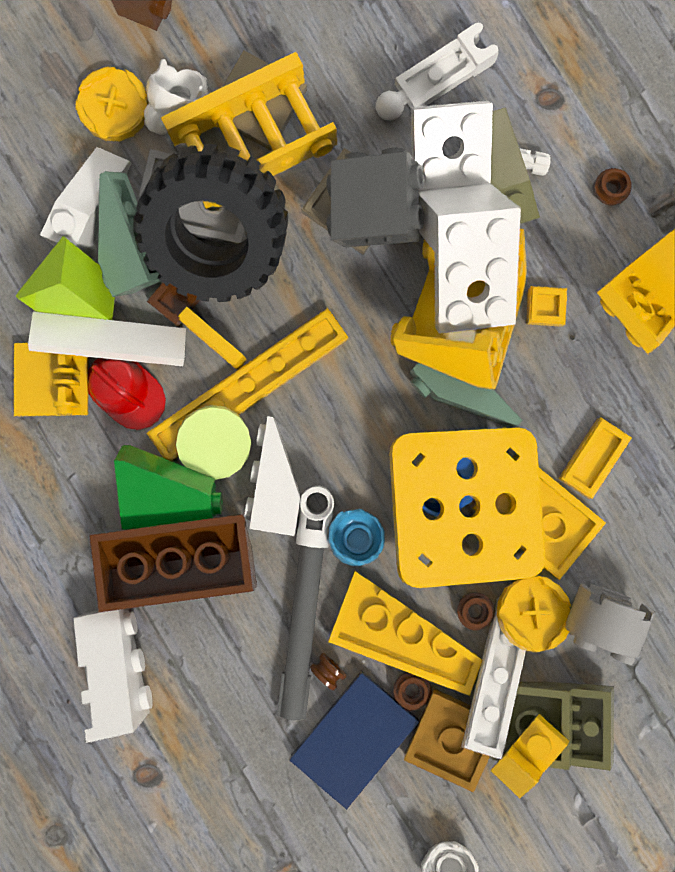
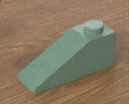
M105 171L99 176L98 262L103 272L104 284L110 290L112 297L136 293L161 281L157 278L159 273L155 269L150 271L144 263L143 259L146 253H140L137 249L135 238L138 233L133 229V218L137 212L136 205L138 202L127 174Z
M420 363L413 367L409 373L413 377L410 381L411 385L424 398L430 395L438 402L509 428L517 426L523 421L492 389L475 387Z

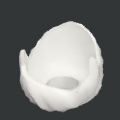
M161 59L157 71L150 75L146 83L149 104L144 110V122L148 130L159 135L167 134L168 132L161 117L207 95V78L199 72L190 69H182L177 72L174 67L167 65L165 59Z

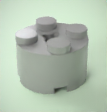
M580 583L565 628L569 631L568 634L575 637L573 640L574 644L589 651H596L597 647L610 651V656L614 659L633 665L635 658L639 657L654 619L655 611L642 603L638 610L632 607L633 603L630 602V597L601 586L590 584L588 588L585 583Z

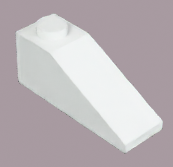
M96 147L55 201L40 235L53 246L64 236L89 256L99 235V176L105 171L127 174L131 162Z

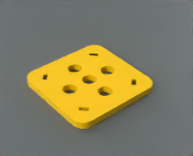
M524 428L409 433L401 435L393 441L390 446L389 456L398 575L403 583L415 588L528 579L537 576L542 571L545 565V546L536 439L530 431ZM511 448L519 455V458L513 459L506 451ZM420 454L422 459L416 466L413 465L412 461ZM462 458H468L473 463L474 473L469 479H463L457 473V463ZM502 493L509 495L512 501L511 510L504 515L500 514L495 506L497 497ZM467 495L473 497L477 505L476 511L471 517L463 516L459 509L461 499ZM429 498L436 499L441 507L439 516L433 520L427 519L422 511L424 502ZM472 533L479 540V548L473 555H467L462 549V540L466 535ZM520 547L525 548V552L517 560L513 555ZM421 554L430 561L427 565L418 559Z

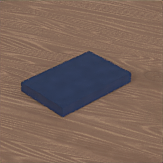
M360 671L291 754L289 761L347 810L416 727L419 720L410 711L401 707L390 694L363 671Z

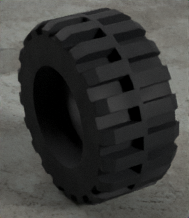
M205 144L203 150L199 152L197 147L193 145L183 148L179 156L178 154H171L164 159L161 167L156 168L136 205L137 212L133 218V229L138 233L135 238L138 251L146 253L143 259L144 263L150 271L155 269L159 273L157 278L166 286L170 283L177 287V293L187 296V293L196 295V300L208 302L209 298H217V302H229L233 295H236L237 299L251 295L252 287L257 290L267 283L268 276L274 274L278 267L280 256H282L288 226V211L284 209L286 199L283 191L280 189L274 190L277 180L270 171H266L263 174L259 170L261 163L252 156L249 157L248 161L239 157L240 150L228 147L227 152L218 151L217 144ZM198 201L221 205L230 210L241 221L246 230L247 238L239 244L228 247H216L205 244L196 239L185 228L180 218L179 208L188 203Z

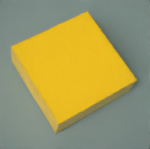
M530 286L528 288L526 325L563 327L566 324L567 288Z

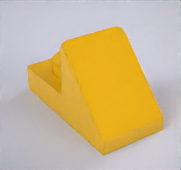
M538 714L490 771L515 795L521 798L539 782L542 774L568 746L570 741Z

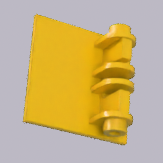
M14 343V416L88 415V357L29 351L28 343Z

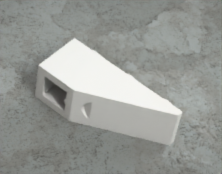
M267 416L266 425H259L257 446H262L260 461L254 460L250 482L256 483L254 498L248 497L244 517L246 520H250L249 529L295 536L301 494L277 422L273 417Z

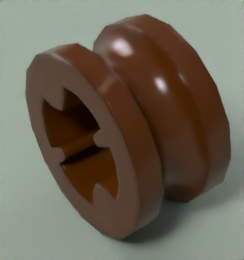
M322 653L319 656L320 662L318 664L313 663L310 666V670L325 686L334 691L337 688V680H344L347 675L332 658Z

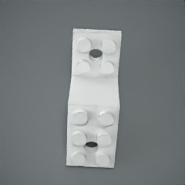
M489 101L411 107L412 157L422 165L424 172V186L422 189H419V204H421L424 212V226L422 229H419V233L435 252V328L438 333L515 325L520 207L490 184L493 103ZM450 136H458L461 142L459 151L453 156H444L442 152L444 141ZM477 280L485 281L484 291L479 296L467 297V288L472 282Z

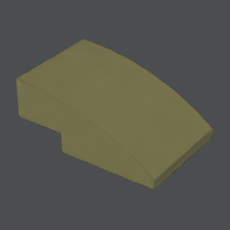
M519 682L503 755L540 714L570 741L549 768L570 770L571 766L611 771L614 763V686L558 682ZM492 757V760H495V761H499V760H500V759H497V758Z

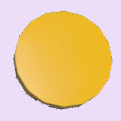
M103 67L91 72L81 82L75 108L80 121L92 135L105 141H122L133 137L144 127V110L149 101L143 83L132 72L116 69L115 67Z
M536 576L528 579H517L504 588L498 600L496 616L501 631L510 643L521 650L541 652L556 648L566 639L569 631L565 627L571 604L569 597L560 585L547 577Z

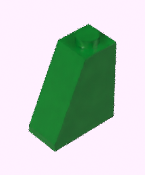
M121 446L114 459L122 530L210 519L222 514V492H216L215 478L134 446Z

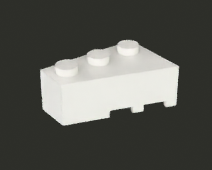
M129 609L85 612L74 618L78 667H84L89 689L81 691L82 704H90L92 728L85 730L86 743L133 733L150 713L149 709L152 708L153 700L150 687L148 685L144 686L141 671L145 670V659L142 650L136 648L134 634H137V620L134 612H129Z

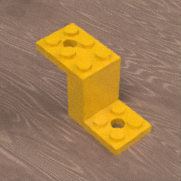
M675 228L626 266L597 292L601 298L600 303L603 309L610 316L619 319L626 328L625 333L628 339L636 347H642L647 354L660 346L675 327Z

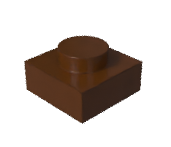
M162 283L147 302L178 327L182 323L178 317L186 307L193 310L199 300H196V295L187 293V296L177 293V287L170 283L168 286Z

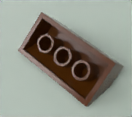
M244 514L90 535L99 612L252 592L257 587L253 550Z

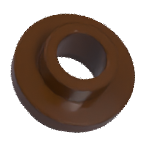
M617 168L604 170L594 182V192L598 200L611 206L625 201L630 195L632 188L629 175ZM606 184H614L617 192L611 193L608 191Z
M468 593L460 599L457 605L458 619L468 629L482 630L489 626L494 618V605L482 593ZM473 604L481 606V613L477 617L469 615V608Z
M405 672L395 681L394 696L401 707L407 710H418L428 703L431 696V686L427 679ZM409 684H416L419 687L416 695L409 696L405 693V689Z

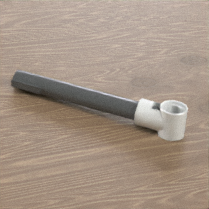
M320 485L308 488L300 500L296 544L300 545L286 665L285 672H282L277 716L288 720H306L311 681L309 669L324 548L329 547V526L332 523L334 498L331 491ZM315 492L324 494L328 500L327 508L320 513L312 512L307 506L308 496Z

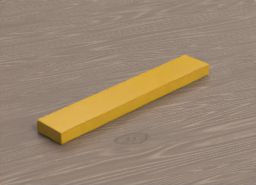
M326 308L146 434L164 459L174 461L179 457L176 448L178 429L190 413L205 406L216 405L227 407L240 415L343 344L349 337L330 310Z

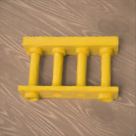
M297 52L283 57L161 117L174 146L184 143L187 147L196 146L198 152L202 151L204 145L199 138L201 133L213 127H219L229 147L240 150L238 156L248 161L250 154L233 119L246 111H253L273 152L256 159L261 163L259 170L263 174L266 171H270L273 176L313 156L315 158L323 157L337 145V128L334 122L320 128L299 89L300 85L305 83L303 64ZM281 94L287 96L307 134L289 144H286L266 106L267 101ZM202 201L206 209L211 206H221L216 203Z

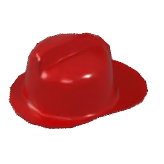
M98 358L92 363L88 370V394L113 420L125 428L135 430L149 428L159 421L165 411L166 397L164 390L159 382L138 362Z

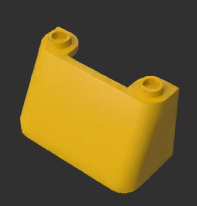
M524 229L519 230L516 317L524 293L527 274ZM424 239L422 253L423 258L428 259L429 272L413 317L403 316L399 323H394L391 331V345L395 346L397 353L401 356L475 387L495 390L514 325L438 333L435 328V252ZM477 280L472 282L467 288V297L479 296L484 291L485 281Z

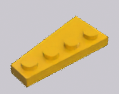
M354 570L328 642L470 696L483 661L481 657Z

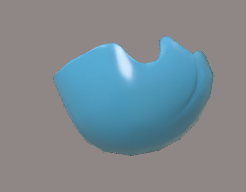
M363 509L341 511L329 526L328 544L333 555L342 563L350 566H361L369 564L379 557L385 546V530L377 517Z

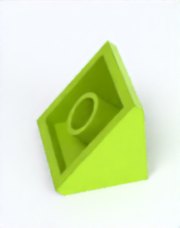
M62 236L15 295V297L36 312L113 320L115 297H112L110 290L103 282V272L100 265L64 236Z

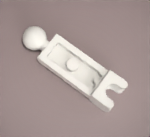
M481 23L473 24L458 34L457 39L396 77L394 85L398 92L386 91L378 97L376 101L378 116L387 121L396 120L402 114L404 105L408 104L410 108L427 106L472 76H477L492 66L498 57V47L490 45L485 49H480L475 46L479 41V33H481L483 25Z

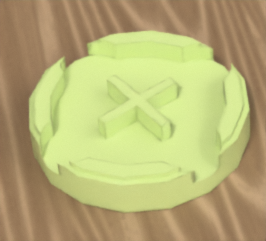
M210 405L195 412L193 411L186 416L178 429L176 448L180 461L185 467L213 477L215 480L230 477L242 468L249 457L251 439L248 427L239 414L227 407Z

